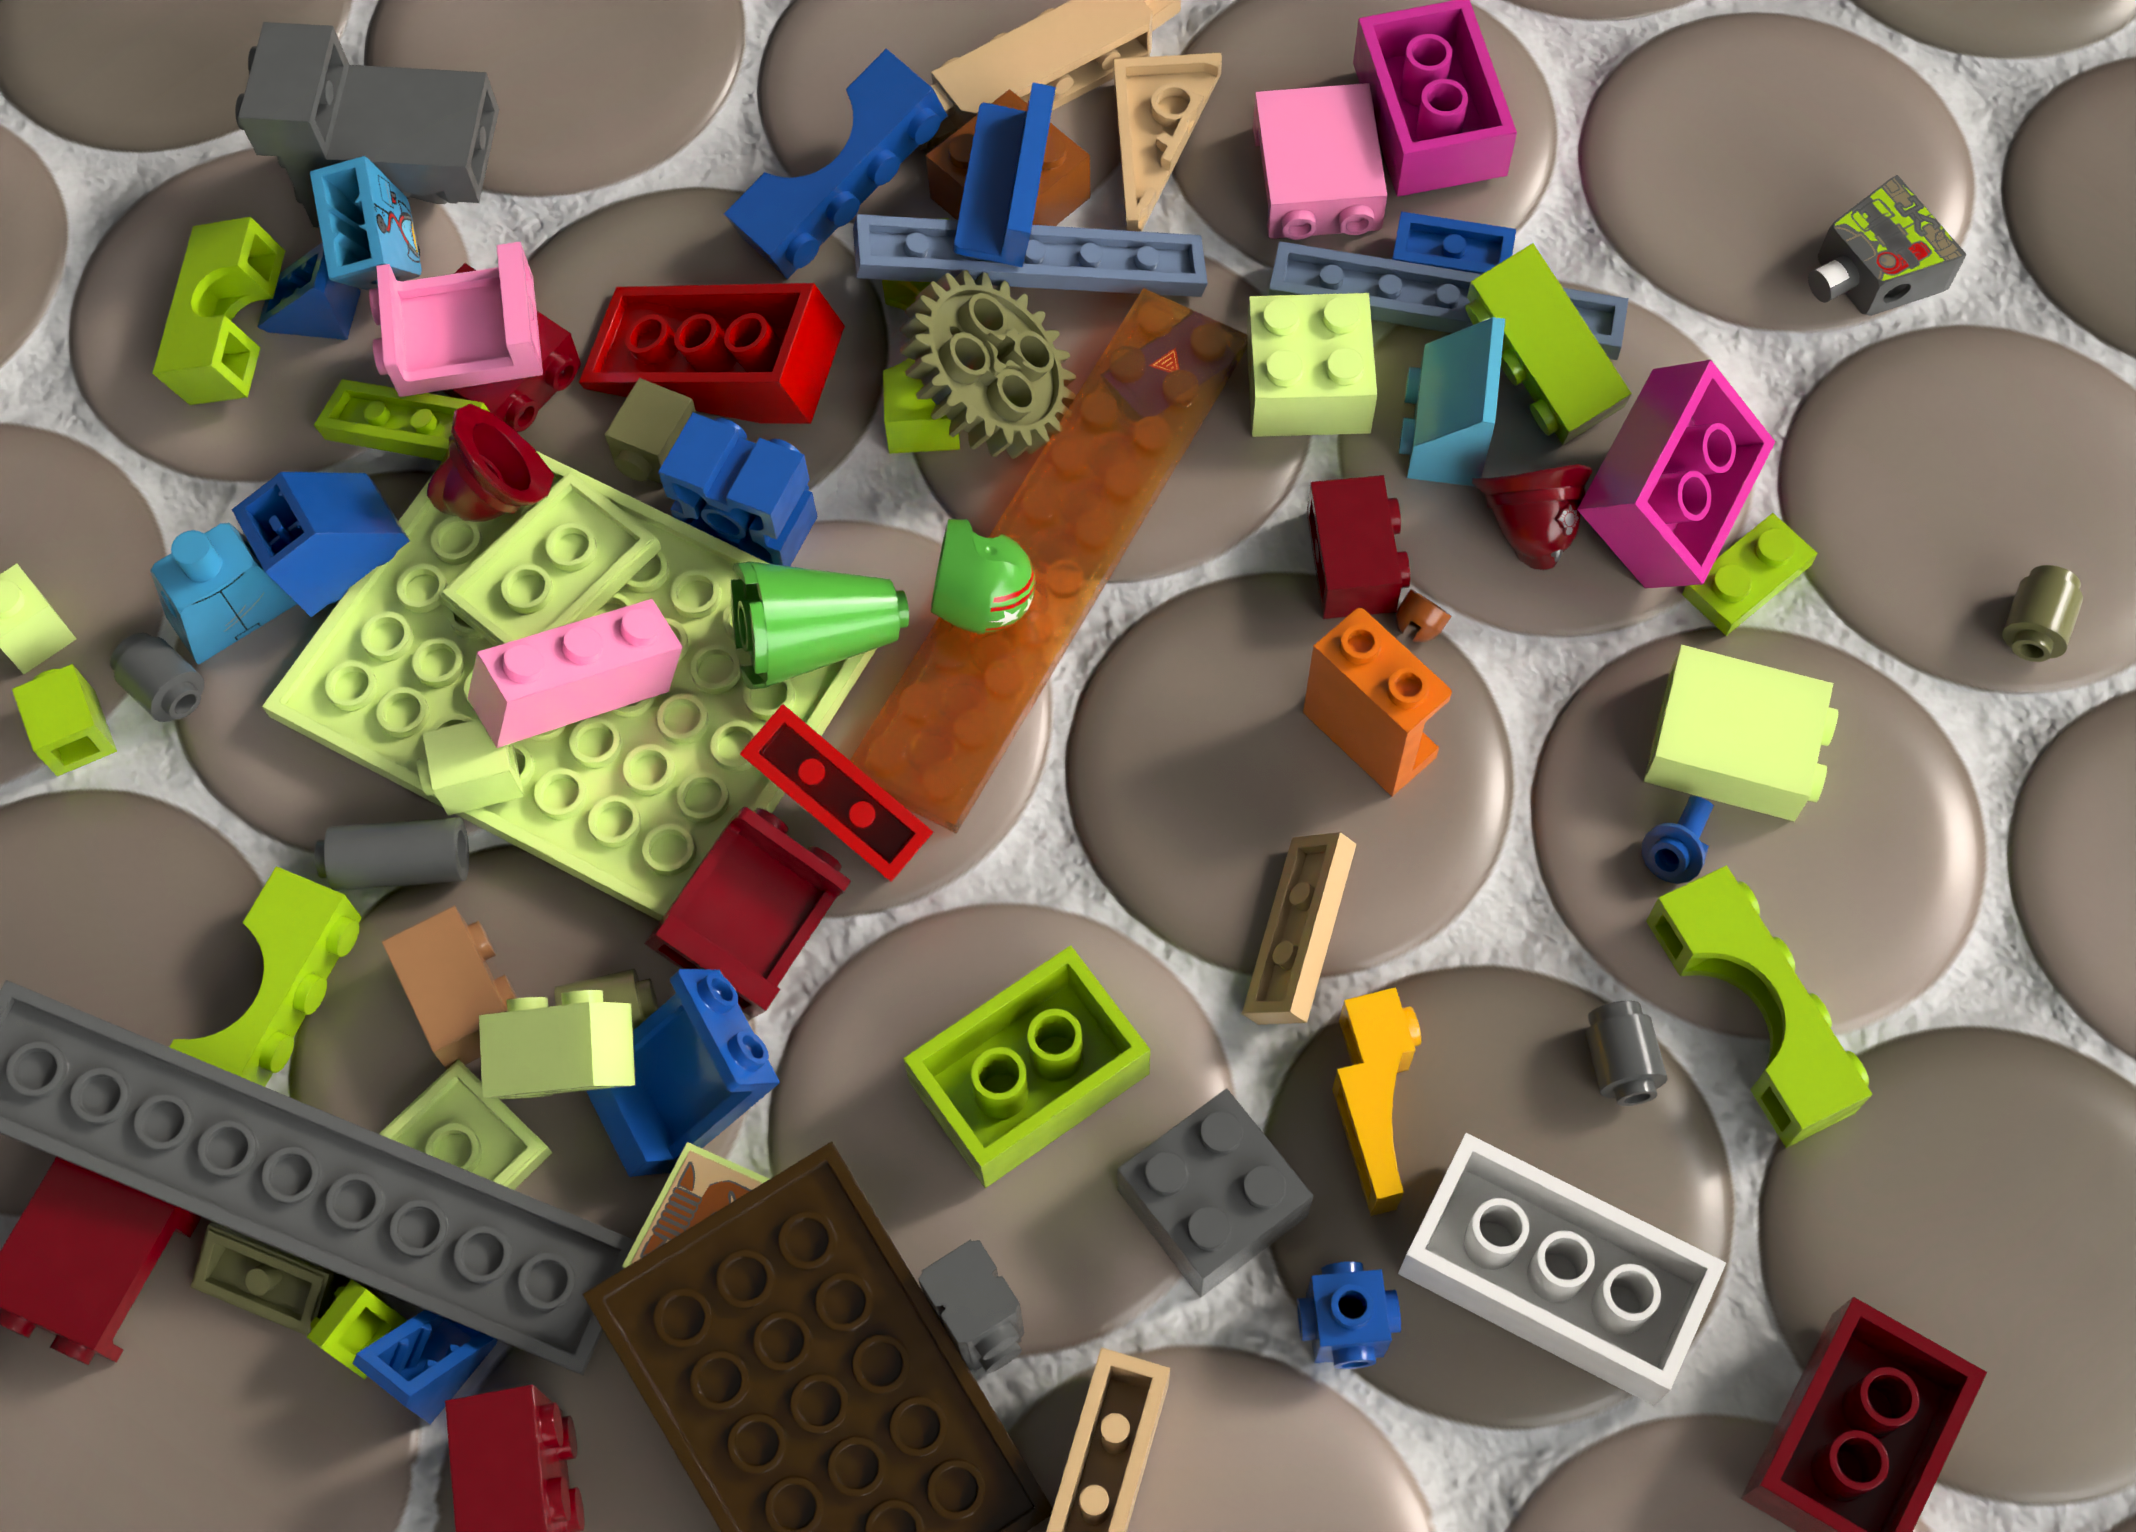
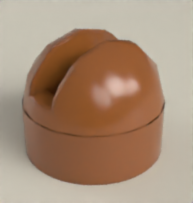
M1410 589L1397 610L1396 624L1399 631L1403 634L1411 621L1420 626L1413 641L1428 642L1435 639L1442 632L1452 616L1429 599Z

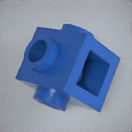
M1338 1262L1323 1266L1321 1268L1322 1275L1311 1276L1306 1298H1297V1319L1301 1341L1312 1340L1314 1363L1333 1362L1336 1369H1357L1376 1364V1358L1384 1357L1392 1341L1391 1333L1401 1332V1314L1396 1290H1385L1382 1269L1364 1271L1363 1263ZM1362 1303L1364 1314L1360 1318L1349 1319L1340 1312L1338 1305Z

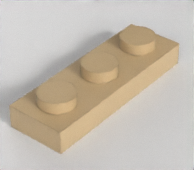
M1341 832L1293 837L1291 840L1242 1010V1015L1258 1025L1307 1023L1356 848V843Z

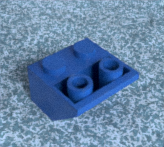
M280 472L231 509L265 573L310 617L314 616L328 604L340 600L351 586L376 567L389 562L399 549L410 542L374 481L366 473Z

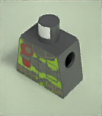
M1896 175L1830 226L1818 253V260L1821 266L1809 272L1808 283L1812 293L1819 301L1826 303L1845 293L1862 314L1872 316L1948 290L1967 254L1903 180Z

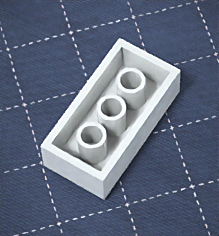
M1465 1133L1398 1274L1655 1406L1671 1390L1726 1262Z

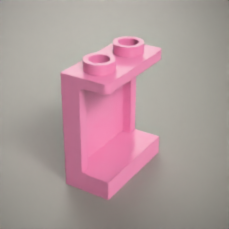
M1370 84L1256 92L1253 133L1255 146H1260L1268 201V237L1271 239L1289 238L1300 240L1315 235L1341 233L1360 235L1368 231L1382 229L1387 190Z
M521 241L497 245L499 267L400 282L396 280L390 264L378 265L376 267L378 288L369 290V301L376 325H381L382 338L373 339V354L379 374L389 375L399 397L543 375L534 281Z

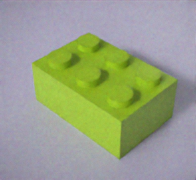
M1071 945L903 1058L909 1083L984 1188L993 1184L1150 1074V1048Z

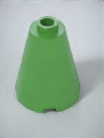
M751 561L734 563L733 570L741 578L731 580L730 588L734 640L736 649L743 648L745 652L749 651L752 665L740 666L742 677L749 689L766 688L896 642L899 638L900 628L908 627L909 608L906 594L903 590L895 591L893 582L890 579Z

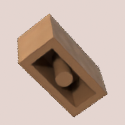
M454 905L382 941L430 1047L446 1069L458 1059L466 1065L480 1058L479 1015L507 1012L506 1000L517 998L506 975L504 974L494 979L486 963V960L496 956V953L479 920L467 925Z

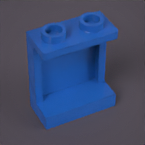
M679 969L670 977V983L676 993L633 1030L635 1086L586 1091L629 1177L671 1173L687 1142L700 1148L705 1147L780 1083L768 1060L769 1054L765 1044L754 1034L738 1004V995L735 988L723 976L720 970Z

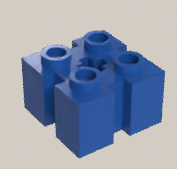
M693 412L658 471L666 497L675 500L670 509L672 516L769 564L791 566L818 517L813 492L809 491V486L807 485L810 479L805 455L800 453L793 445L781 439H771L768 441L759 437L757 443L746 440V432L733 421L725 418H715L713 420Z

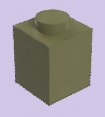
M639 378L604 434L618 470L636 481L643 482L650 479L662 484L658 471L693 412L696 413L692 398Z

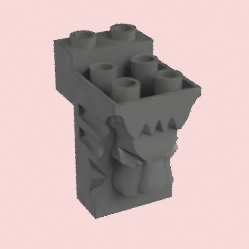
M263 22L258 44L253 46L249 52V78L245 93L239 94L236 101V121L238 127L245 131L256 155L277 156L279 165L286 169L294 185L297 202L303 204L313 227L320 228L310 171L366 156L407 199L411 197L434 204L480 202L499 113V107L487 72L349 65L333 26Z

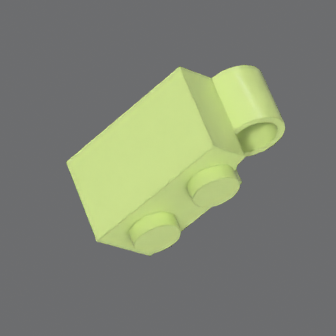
M582 990L561 993L562 1005L548 1007L547 997L515 998L506 1000L507 1012L479 1015L482 1098H535L552 1096L559 1093L635 1086L631 1003L603 1002L602 990Z

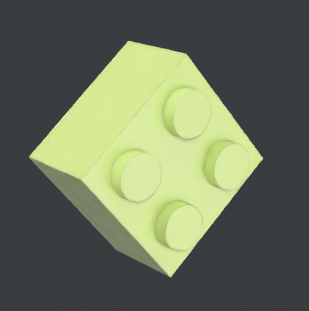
M1369 293L1249 296L1246 343L1252 437L1371 434L1377 400V384Z

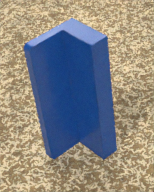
M1033 82L1026 111L990 103L980 104L953 245V251L956 254L1023 267L1032 230L1056 87Z

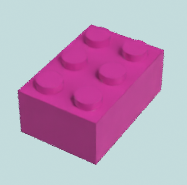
M1453 0L1359 18L1353 65L1359 83L1370 84L1378 140L1397 197L1507 176L1517 131L1470 0Z
M1712 360L1653 369L1577 510L1645 589L1702 585L1775 444V440Z

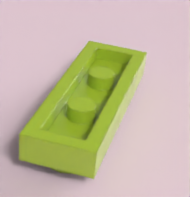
M342 379L313 426L328 441L443 461L449 448V437L452 435L454 411L468 404H473L486 411L489 410L483 402L429 393L399 397L396 389L393 387Z

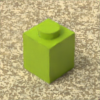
M73 664L61 669L44 671L35 676L32 681L12 689L33 751L57 777L117 752L96 691Z

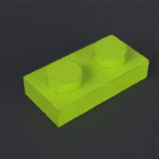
M1772 513L1715 560L1704 584L1685 586L1682 595L1727 636L1813 564L1818 553Z

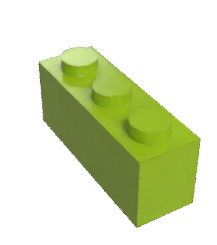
M1534 243L1471 281L1467 295L1470 303L1465 305L1466 312L1473 325L1492 317L1505 319L1501 368L1512 384L1517 386L1521 382L1535 401L1530 404L1531 413L1546 435L1549 436L1555 432L1562 445L1625 407L1632 395L1631 391Z

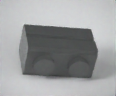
M970 1239L922 1270V1274L918 1278L921 1290L969 1370L977 1371L983 1367L985 1372L989 1374L1007 1365L1021 1353L1022 1349L1018 1343L1021 1342L1025 1332L1020 1303L1003 1276L998 1277L997 1267L980 1240L971 1241Z

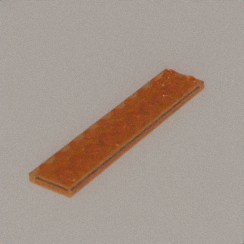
M1143 288L1060 421V432L1054 431L1049 439L1050 441L1047 442L988 537L995 538L1004 534L1016 541L1030 557L1035 571L1036 584L1034 598L1027 612L1010 627L985 634H976L960 629L939 617L850 759L853 764L906 809L957 834L1248 348V334Z

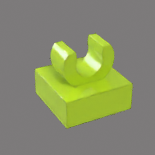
M351 1279L346 1287H338L334 1292L337 1298L322 1318L315 1317L310 1323L312 1330L306 1338L365 1380L367 1375L352 1364L356 1354L408 1320Z

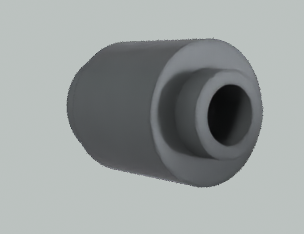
M136 633L124 639L115 648L110 659V665L114 670L116 682L155 720L169 722L175 719H182L190 715L198 707L204 690V679L164 639L152 637L147 633Z
M1636 1001L1613 1002L1592 1010L1588 1014L1590 1027L1585 1031L1600 1094L1603 1097L1616 1098L1617 1104L1620 1106L1639 1105L1656 1098V1089L1664 1085L1668 1079L1651 1017L1643 1014L1640 1003Z

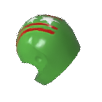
M948 519L936 573L931 613L960 629L976 634L996 632L1010 627L1023 617L1034 598L1036 580L1030 557L1016 541L1004 534L995 538H985L972 531L971 524L967 519Z

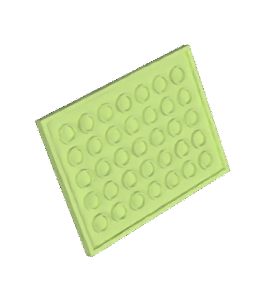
M537 452L554 474L551 488L572 470L659 539L662 549L593 616L653 599L683 647L669 692L514 742L524 797L457 813L456 815L660 921L730 819L743 807H747L753 812L756 808H761L773 813L785 794L783 790L740 755L741 751L782 704L822 736L877 648L766 688H747L740 666H749L752 663L749 651L745 652L743 648L736 649L734 640L730 588L731 580L741 578L733 570L734 563L748 561L769 563ZM430 478L398 521L410 542L399 549L389 562L376 567L348 589L262 707L270 718L442 807L436 795H425L419 779L417 759L426 757L422 733L479 719L468 700L474 664L478 651L495 646L446 607L439 593L533 505L521 506L514 514L505 513L486 522L464 521L458 516L444 514L433 506L427 497V487L431 480Z

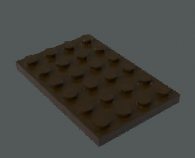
M832 1141L582 1294L721 1532H1027L1052 1514L1053 1508Z

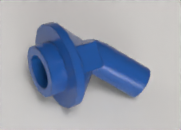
M1690 795L1677 824H1659L1647 832L1642 842V857L1646 866L1655 876L1665 882L1680 884L1689 882L1700 874L1705 864L1709 846L1702 843L1699 838L1714 807L1711 802L1704 798Z

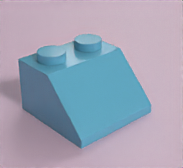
M1492 317L1425 344L1421 367H1409L1404 403L1415 404L1414 419L1403 417L1399 443V454L1410 455L1407 478L1474 486L1472 478H1482L1496 420L1505 327L1504 318Z

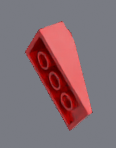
M815 283L616 287L579 383L587 390L628 397L637 380L641 378L692 398L695 410L699 412L760 424H811L845 325Z

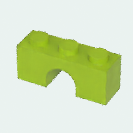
M252 217L192 227L152 373L189 405L248 398L261 347L232 322V319L242 308L252 302L273 299L286 251Z

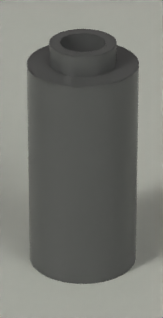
M461 817L330 826L326 831L325 840H318L315 845L314 855L317 874L321 879L327 878L330 887L335 891L461 882L467 879L469 871L468 836Z

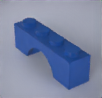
M887 48L846 88L853 110V126L849 139L840 154L824 168L802 177H779L764 172L724 213L740 236L786 279L798 268L808 265L815 258L819 247L838 227L848 224L855 217L860 205L878 186L888 183L896 175L900 164L920 144H924L933 138L941 122L948 116L934 89Z

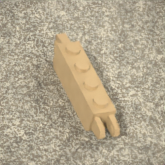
M1070 0L1057 8L1045 10L1037 18L1008 33H1001L995 36L990 42L961 57L948 60L940 68L931 72V87L934 89L948 116L941 122L933 138L924 144H920L917 148H920V150L926 149L927 151L929 148L934 149L935 145L941 144L978 114L981 103L991 104L1009 89L1028 104L1033 82L1056 87L1053 111L1114 79L1113 59L1150 57L1152 32L1181 11V0Z

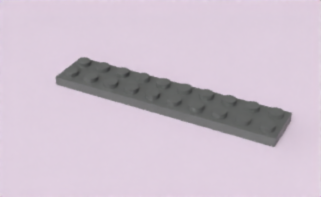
M5 980L0 990V1134L580 1375H584L603 1333V1329L582 1294L623 1270L622 1265L635 1240L8 980Z

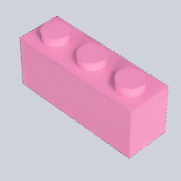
M649 599L478 651L468 700L496 748L669 692L683 646L653 599Z

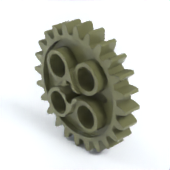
M963 270L955 278L950 273H946L936 283L934 281L931 282L915 297L916 301L905 310L906 315L910 319L900 327V332L910 339L900 348V353L915 360V363L905 373L908 377L921 379L924 385L916 393V397L918 399L932 398L936 404L932 410L931 417L936 420L946 415L951 420L949 435L954 437L964 430L968 432V441L971 449L975 450L986 441L992 457L998 456L1006 449L1011 458H1017L1025 450L1030 455L1063 431L1062 425L1072 417V413L1067 407L1077 398L1071 390L1066 388L1076 379V375L1061 366L1071 356L1067 351L1055 349L1053 342L1059 337L1060 333L1058 330H1044L1041 324L1045 318V312L1042 310L1031 314L1027 310L1028 296L1025 293L1014 300L1010 297V288L1007 281L1004 280L993 289L987 273L983 272L977 279L973 280L967 270Z

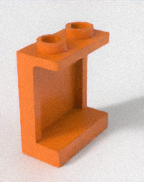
M1357 608L1313 645L1303 713L1393 797L1437 758L1439 746L1423 733V728L1427 720L1450 701L1452 690L1363 608Z

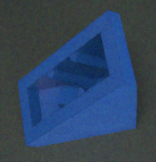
M321 242L280 272L273 299L265 300L257 327L269 333L347 340L361 291L357 287L341 284L329 279L323 243Z
M423 1310L358 1352L352 1364L402 1405L431 1425L445 1408V1401L451 1400L495 1347L498 1340Z

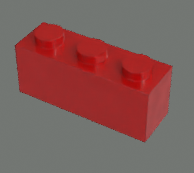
M784 704L777 709L740 753L742 757L890 882L895 879L934 833Z

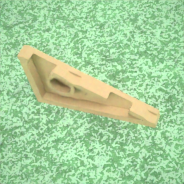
M1221 53L1113 59L1126 231H1142L1221 75Z

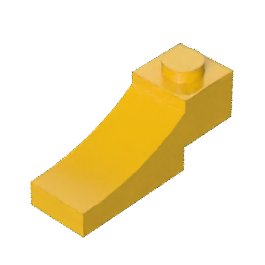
M1396 987L1344 1000L1339 1018V1024L1352 1066L1337 1069L1332 1090L1371 1216L1397 1210L1404 1193L1393 1143V1094L1397 1073L1409 1070L1416 1051L1415 1047L1421 1045V1032L1416 1014L1411 1006L1402 1008Z

